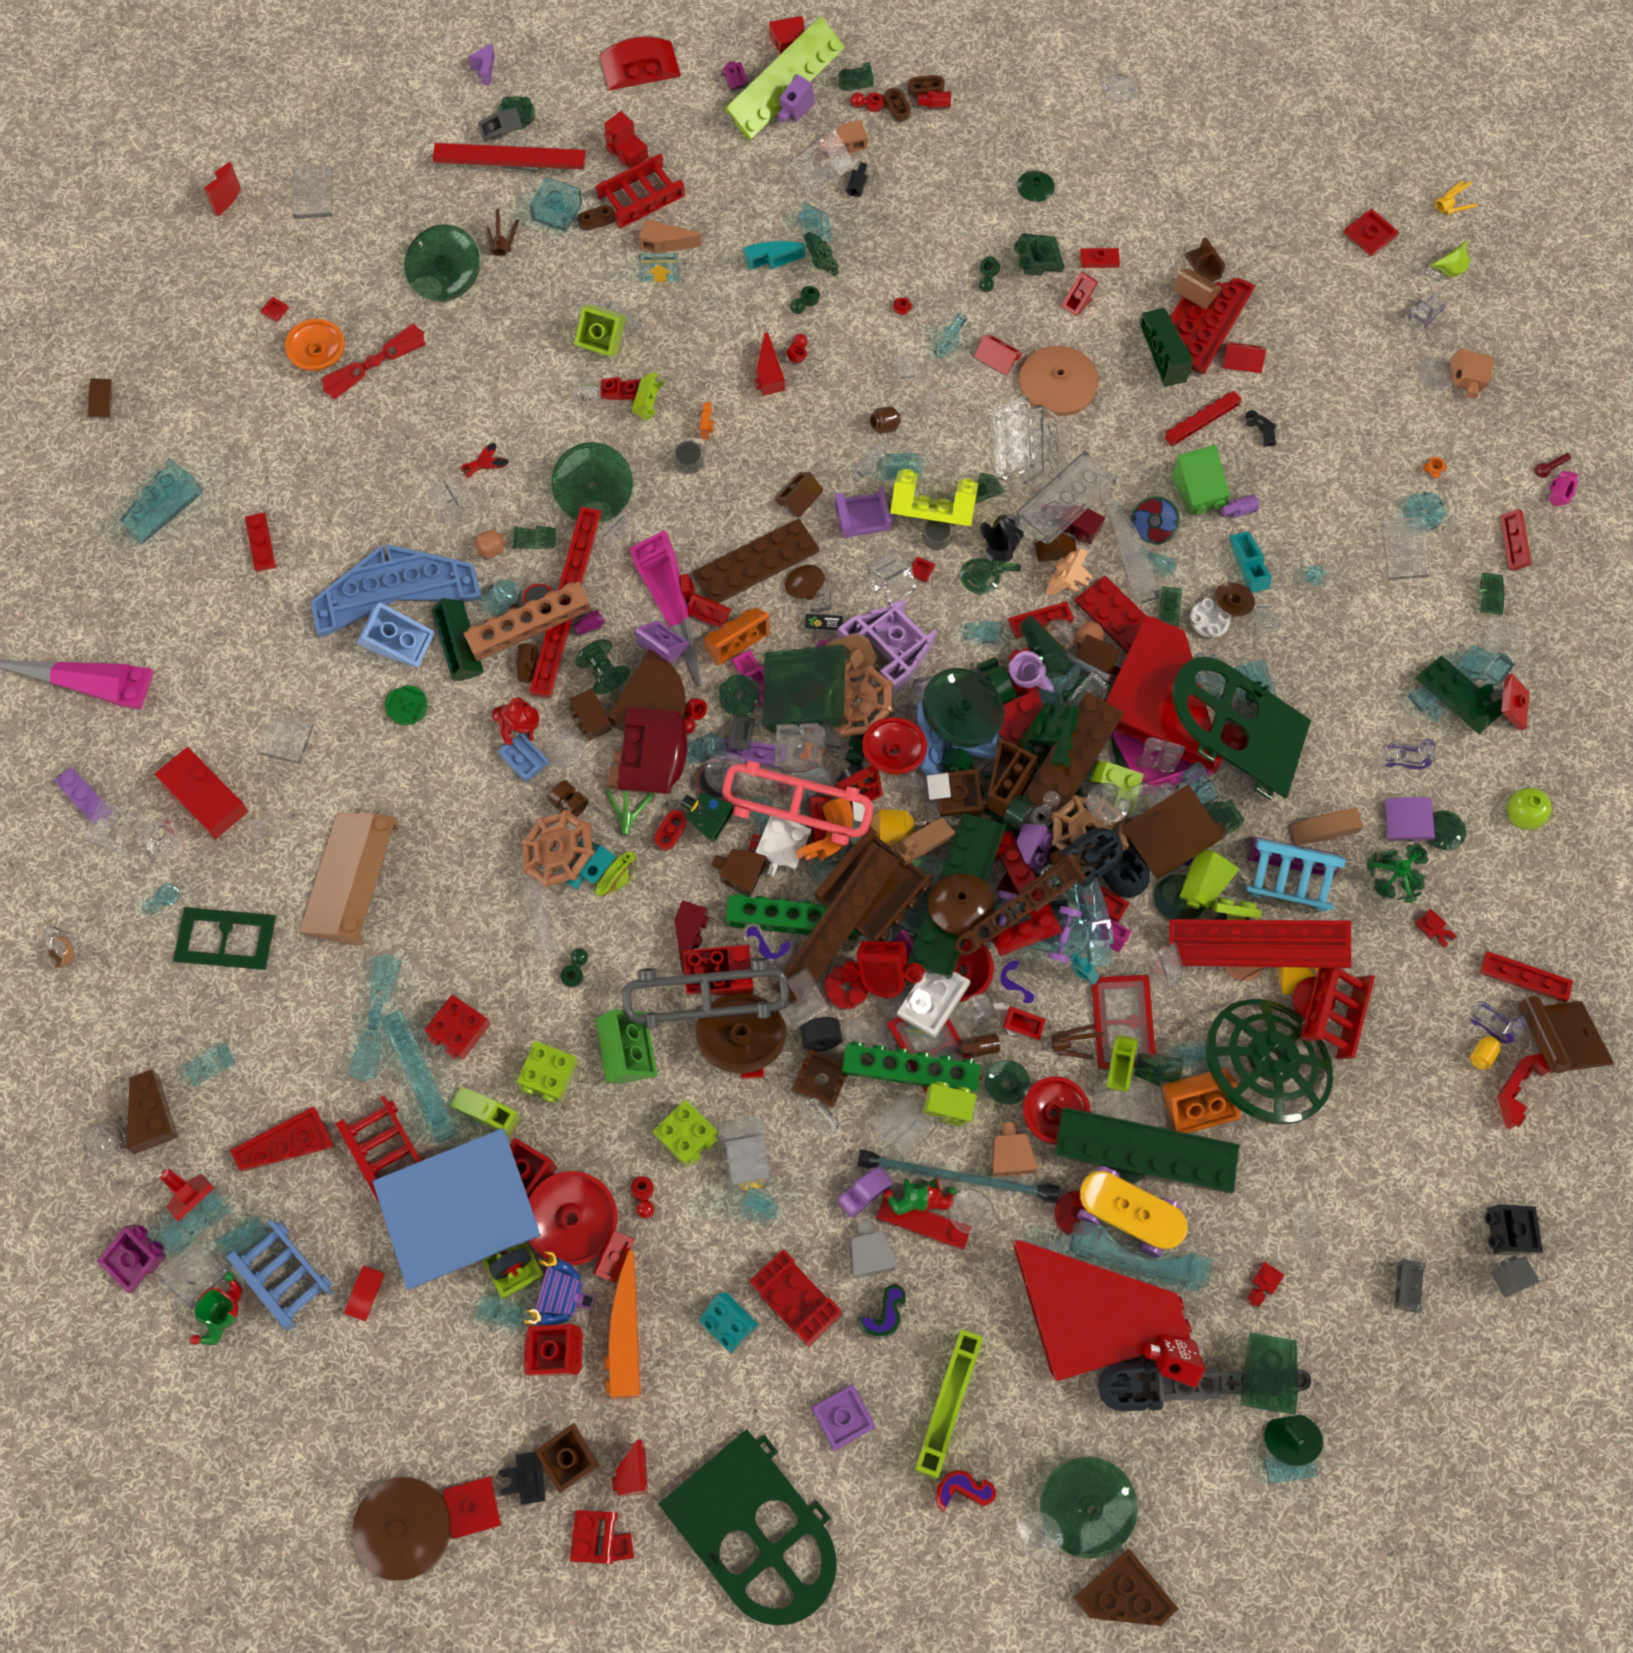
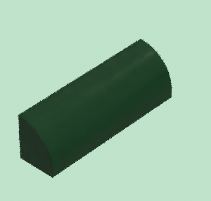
M442 598L432 608L451 679L453 681H463L477 677L484 671L481 660L476 661L464 635L471 628L464 602L462 600Z

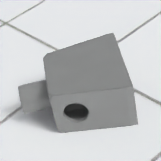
M871 1221L858 1223L860 1236L851 1239L853 1279L897 1270L898 1265L883 1231L873 1233Z

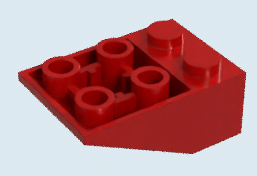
M749 945L683 950L685 975L751 969ZM752 978L709 982L710 995L727 996L754 993ZM700 983L686 984V995H701Z

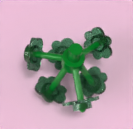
M1419 843L1408 845L1406 847L1408 850L1406 852L1408 860H1402L1397 850L1389 849L1388 852L1383 851L1381 853V858L1378 862L1377 853H1374L1372 858H1369L1366 863L1367 871H1371V877L1375 876L1376 868H1383L1385 873L1394 872L1389 881L1384 878L1381 880L1376 879L1374 881V890L1384 898H1394L1396 896L1394 892L1395 887L1391 884L1398 877L1403 878L1400 886L1406 890V895L1397 897V900L1403 899L1404 903L1416 901L1417 896H1420L1422 893L1414 892L1424 888L1425 884L1423 881L1425 876L1416 869L1411 870V863L1414 862L1416 865L1420 863L1426 864L1428 862L1427 850L1422 848Z

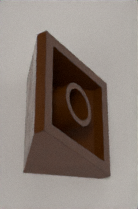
M575 1423L535 1450L559 1493L589 1477L599 1466Z

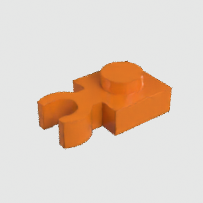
M704 402L700 425L701 439H709V433H713L714 421L711 420L712 402Z

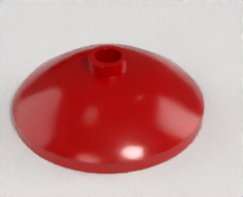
M888 717L876 721L867 729L863 737L862 748L865 758L875 769L886 774L901 775L915 770L922 764L927 753V740L923 731L913 722L904 718Z
M966 939L962 949L964 952L969 951L971 948V943L968 939ZM981 943L982 947L973 953L960 955L954 972L970 980V985L959 1002H966L979 997L988 989L992 982L994 961L990 951L983 943ZM961 967L967 968L965 974L959 973Z
M1058 1076L1046 1077L1036 1082L1026 1093L1023 1102V1116L1027 1127L1038 1139L1056 1145L1062 1108L1066 1107L1091 1113L1090 1104L1084 1091L1073 1081ZM1050 1110L1056 1112V1117L1050 1115Z

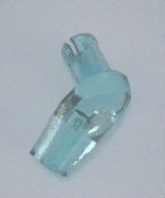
M956 313L951 324L944 327L940 343L935 346L933 351L937 358L942 359L956 350L960 340L959 332L967 321L963 314Z

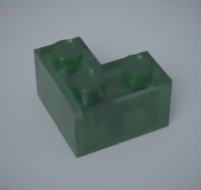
M1231 799L1226 802L1215 801L1211 804L1209 802L1203 804L1212 820L1214 819L1216 822L1221 821L1227 831L1224 833L1225 836L1241 828L1245 821Z

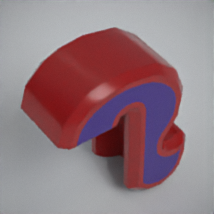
M955 1470L945 1475L938 1484L935 1495L937 1507L944 1512L954 1491L984 1507L995 1500L996 1490L994 1485L986 1479L981 1480L980 1486H977L969 1473Z

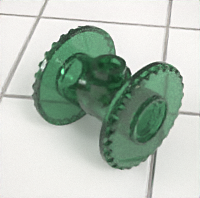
M608 639L593 641L584 647L575 659V663L579 668L592 667L593 677L597 679L593 684V690L600 695L607 694L621 686L630 674V670L626 665L614 667L607 657L612 649V643Z

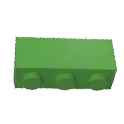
M612 1009L595 1018L606 1083L623 1084L658 1076L650 1031L648 1028H645V1023H633L628 1020L624 1010ZM633 1011L637 1015H642L646 1013Z

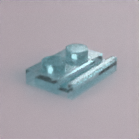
M1265 660L1246 663L1242 666L1236 665L1235 669L1254 682L1262 681L1260 686L1268 685L1267 691L1277 697ZM1241 688L1246 706L1253 704L1247 701L1245 698L1246 691Z

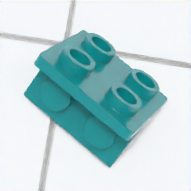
M727 1292L718 1293L699 1319V1322L729 1353H733L739 1344L759 1326Z

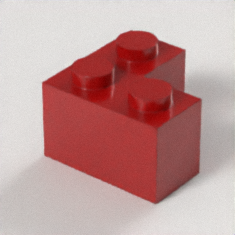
M622 111L604 123L606 149L611 155L618 157L623 166L627 165L629 168H632L649 158L648 146L635 135L634 122Z

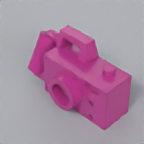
M1561 471L1558 478L1553 479L1549 488L1552 490L1549 500L1554 506L1558 507L1569 504L1571 498L1575 495V488L1578 484L1576 472Z

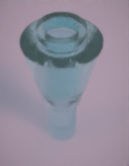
M1143 548L1140 555L1150 560L1164 576L1167 574L1171 575L1177 567L1175 558L1153 553L1146 548Z

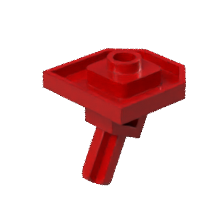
M171 1169L161 1172V1181L174 1194L167 1205V1209L178 1222L214 1189L213 1185L203 1174L193 1177L187 1182L180 1174L177 1175Z

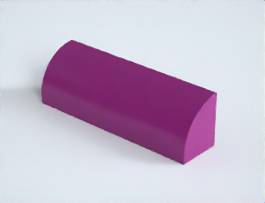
M1252 836L1248 860L1259 863L1261 853H1259L1260 849L1255 847L1256 838L1260 837ZM1303 847V848H1307V849H1312V850H1316V851H1321V852H1325V853H1330V854L1339 855V854L1332 853V852H1327V851L1317 850V849H1313V848ZM1272 853V856H1269L1268 865L1281 867L1283 859L1281 854ZM1294 857V860H1291L1289 869L1302 872L1304 866L1303 859ZM1316 862L1312 867L1311 874L1324 876L1326 869L1324 863ZM1337 867V870H1334L1333 878L1338 873L1339 867Z

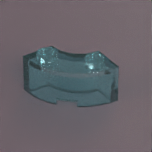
M1472 645L1462 655L1455 668L1472 681L1480 679L1487 681L1485 684L1495 686L1502 684L1515 663L1506 654L1487 652L1481 647Z

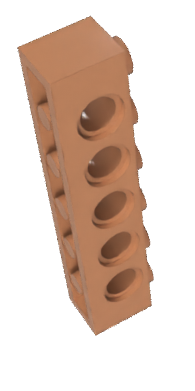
M579 581L576 583L572 582L566 584L561 590L548 592L541 599L528 601L521 608L510 609L503 616L490 618L483 625L473 626L464 635L476 661H480L590 611L591 607ZM563 600L570 601L567 605L560 604ZM543 609H551L548 614L541 613ZM525 617L532 618L530 622H522ZM508 625L513 626L510 631H503L504 627ZM488 634L494 635L490 640L484 639Z

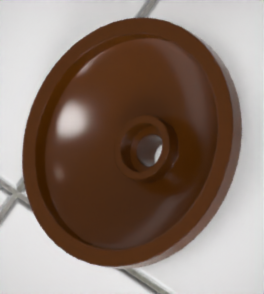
M964 873L952 874L938 881L932 888L928 899V910L933 922L943 931L961 936L968 930H972L976 924L992 914L995 909L994 896L989 886L980 878ZM959 896H964L965 899H964V900H960L958 897H959ZM980 926L977 932L982 930L985 926Z

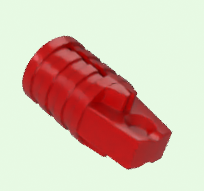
M928 91L927 94H918V105L927 106V108L950 109L951 91Z

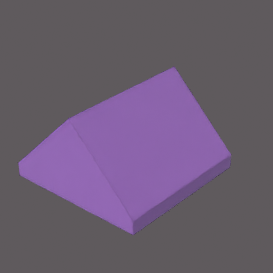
M658 620L637 627L635 631L637 644L646 651L649 649L653 650L671 664L680 657L690 644Z

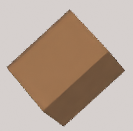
M1184 269L1179 271L1173 291L1200 307L1207 309L1222 287L1191 269Z

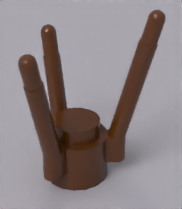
M496 209V236L494 239L489 227L486 228L490 252L495 256H505L507 252H511V244L519 220H515L507 242L505 237L500 236L499 209Z
M1095 1024L1067 1031H1058L1052 1034L1053 1051H1059V1056L1068 1055L1092 1060V1055L1068 1051L1067 1048H1071V1041L1102 1037L1105 1033L1095 1032L1070 1036L1071 1034L1093 1029Z

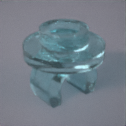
M1320 564L1311 565L1305 572V580L1309 583L1312 582L1315 586H1321L1324 582L1320 580V577H1326L1328 574L1325 570H1322Z

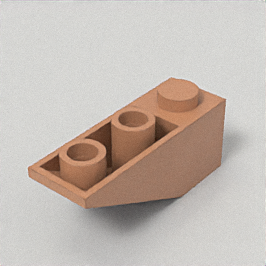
M646 219L639 235L640 249L655 253L701 247V233Z

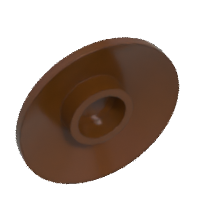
M1227 582L1221 584L1215 592L1217 605L1228 614L1244 616L1249 614L1255 606V598L1252 592L1241 584Z

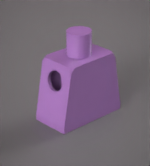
M798 74L779 99L781 110L776 116L782 123H785L789 118L797 122L815 104L812 83Z

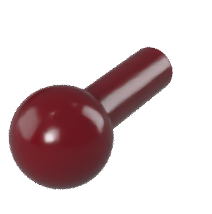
M1567 452L1549 463H1539L1534 469L1535 474L1541 478L1548 477L1551 470L1571 460L1570 454Z

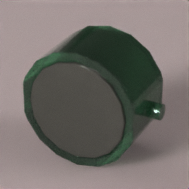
M1017 794L1004 815L1003 823L1011 826L1012 829L1021 831L1023 824L1028 822L1035 803L1026 799V796L1022 797Z

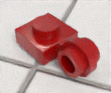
M1263 1262L1251 1281L1259 1289H1252L1247 1297V1300L1250 1301L1249 1304L1253 1307L1255 1305L1260 1307L1266 1298L1263 1292L1265 1291L1273 1295L1284 1274L1268 1263Z

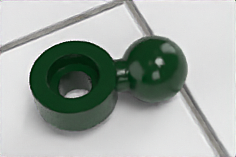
M992 256L984 258L980 264V271L984 274V277L979 281V288L983 292H990L994 288L992 277L996 276L1000 271L999 261Z
M812 286L804 287L801 290L800 298L792 300L790 304L791 311L795 314H801L806 306H815L819 302V290Z
M577 948L571 953V961L573 963L566 966L560 975L563 984L569 988L578 987L584 979L580 967L588 961V953L582 948ZM574 972L575 978L568 979V974Z

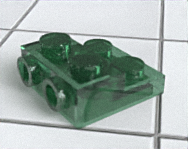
M1022 233L1014 244V251L1020 257L1019 267L1023 269L1024 274L1041 276L1044 271L1062 272L1065 268L1055 236Z

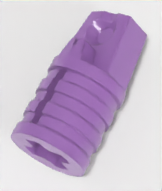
M1251 494L1229 501L1230 505L1224 506L1220 510L1222 517L1234 515V518L1259 511V502L1256 495Z

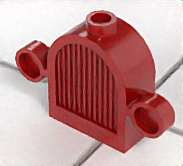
M862 941L856 953L858 963L847 961L841 970L842 976L849 981L856 980L858 976H861L864 987L870 993L885 999H891L899 995L907 980L912 983L920 982L925 973L924 968L920 964H907L908 956L905 942Z

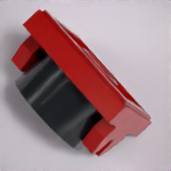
M860 764L847 767L839 775L837 784L833 785L835 788L846 790L847 786L860 789L859 794L868 797L871 802L883 796L879 770L875 769L872 765L867 768ZM849 801L853 812V801Z

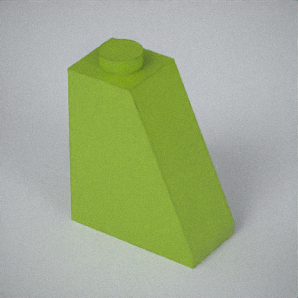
M1204 850L1194 857L1179 897L1187 901L1186 905L1192 908L1199 909L1200 906L1209 908L1236 875L1239 868L1215 851Z

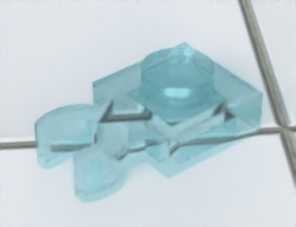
M979 621V626L969 622L965 623L964 629L972 631L971 633L964 634L965 640H972L977 637L979 638L978 643L999 644L1000 621Z

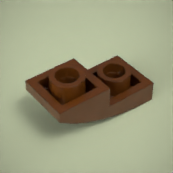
M90 378L88 416L110 418L112 379Z

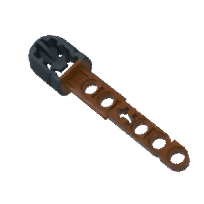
M1104 827L1094 828L1083 834L1072 843V846H1066L1060 851V862L1021 888L1020 891L1022 893L980 921L972 930H968L959 936L954 943L956 952L960 955L973 953L982 947L981 943L989 942L1032 910L1035 912L1039 911L1075 884L1079 883L1081 886L1087 887L1093 883L1094 878L1103 876L1114 868L1122 857L1123 844L1120 837L1113 830ZM1095 843L1096 846L1094 848H1086V852L1082 857L1087 864L1095 863L1098 867L1087 871L1084 875L1080 870L1082 869L1078 861L1075 862L1071 855L1080 852L1083 846ZM1102 855L1106 858L1101 861L1098 859ZM1051 876H1057L1060 879V886L1058 888L1050 886L1049 879ZM1034 888L1042 891L1043 896L1039 901L1034 900L1031 896ZM1015 902L1018 904L1023 903V912L1017 911L1011 916L1006 910L1007 907L1009 911L1016 907ZM999 913L1004 914L1007 918L1004 926H999L995 921ZM980 926H985L989 930V935L985 939L980 938L977 934ZM962 939H968L971 943V948L967 952L962 951L959 947Z

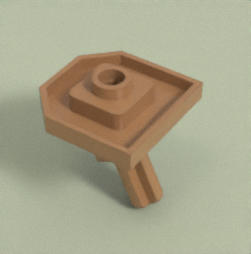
M853 633L826 642V647L834 664L832 675H835L837 678H841L848 670L865 668L868 665L873 666L876 661V655L870 640L860 634Z

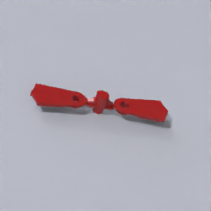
M414 323L410 324L385 343L382 352L377 355H368L366 361L362 364L355 362L322 377L323 391L333 399H337L364 378L365 370L378 367L386 358L394 360L424 346V331L419 329ZM391 347L395 349L393 354L389 353ZM356 368L360 370V373L357 376L354 375V370Z

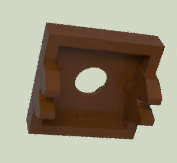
M809 1049L806 1059L803 1060L802 1067L798 1072L792 1092L834 1109L848 1075L841 1074V1061ZM820 1073L828 1076V1083L824 1086H820L815 1082V1077Z

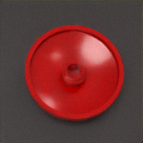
M580 1171L555 1173L541 1181L528 1198L541 1236L529 1242L536 1252L546 1260H549V1255L544 1253V1251L554 1253L556 1257L572 1266L587 1263L602 1253L611 1230L616 1231L618 1214L615 1200L609 1189L590 1174Z

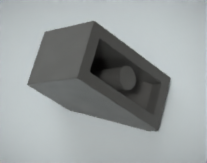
M517 108L498 111L478 122L484 141L511 133L522 127Z

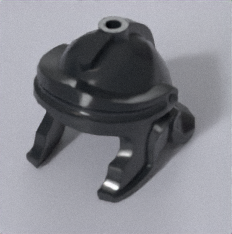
M1001 515L997 517L992 528L986 522L980 525L981 535L986 540L988 546L985 551L986 558L994 563L1009 562L1013 558V552L1019 546L1021 538L1024 537L1021 521L1012 515Z

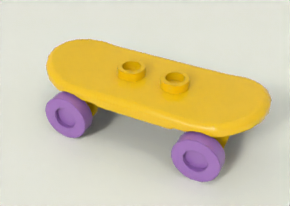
M1099 1166L1096 1172L1089 1174L1082 1182L1080 1199L1086 1210L1081 1209L1077 1215V1218L1082 1222L1098 1227L1102 1220L1141 1240L1139 1250L1155 1258L1161 1257L1162 1249L1177 1247L1185 1239L1188 1230L1187 1220L1180 1211L1181 1206L1175 1201L1164 1197L1158 1198L1119 1178L1120 1175L1117 1172L1104 1166Z

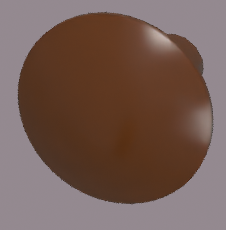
M803 565L789 574L785 582V588L787 593L794 598L812 600L815 598L816 592L822 587L826 577L818 566Z

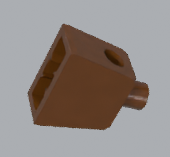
M731 849L728 858L716 854L712 867L722 870L720 873V881L740 894L751 897L766 865V856Z

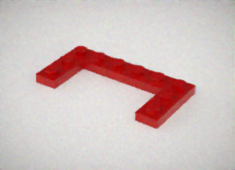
M1012 831L1005 832L995 860H1001L1019 895L1022 893L1020 889L1033 881L1035 876L1031 868L1025 863ZM1034 888L1031 892L1034 900L1039 901L1042 899L1043 894L1040 889ZM1049 903L1037 912L1032 910L1028 913L1030 920L1009 927L991 939L999 956L1062 933L1061 926Z

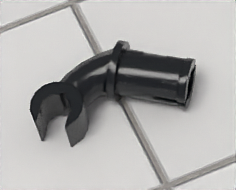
M1254 410L1246 412L1245 418H1253L1252 420H1247L1246 425L1249 427L1260 425V430L1263 431L1264 446H1275L1277 443L1275 438L1276 424L1272 423L1268 418L1258 415Z

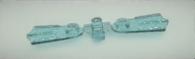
M391 954L374 957L370 990L373 1006L368 1014L369 1024L367 1029L369 1030L364 1031L360 1036L348 1072L350 1076L355 1077L360 1082L376 1079L381 1037L375 1030L383 1022L381 1015L382 1007L391 997L402 964L401 960ZM378 991L384 992L382 997H376ZM374 1036L372 1042H366V1038Z

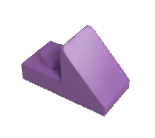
M488 44L469 56L470 68L478 70V76L482 79V84L490 86L495 61L493 44Z

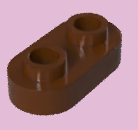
M939 75L913 77L908 82V92L915 97H918V94H927L928 91L943 92L945 81Z
M897 88L887 89L884 93V100L892 117L897 121L908 120L911 107L901 90Z
M607 205L584 211L578 215V225L582 230L586 231L609 225L615 220L614 209Z

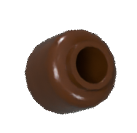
M892 406L876 408L870 416L871 427L879 434L894 432L901 423L900 413Z

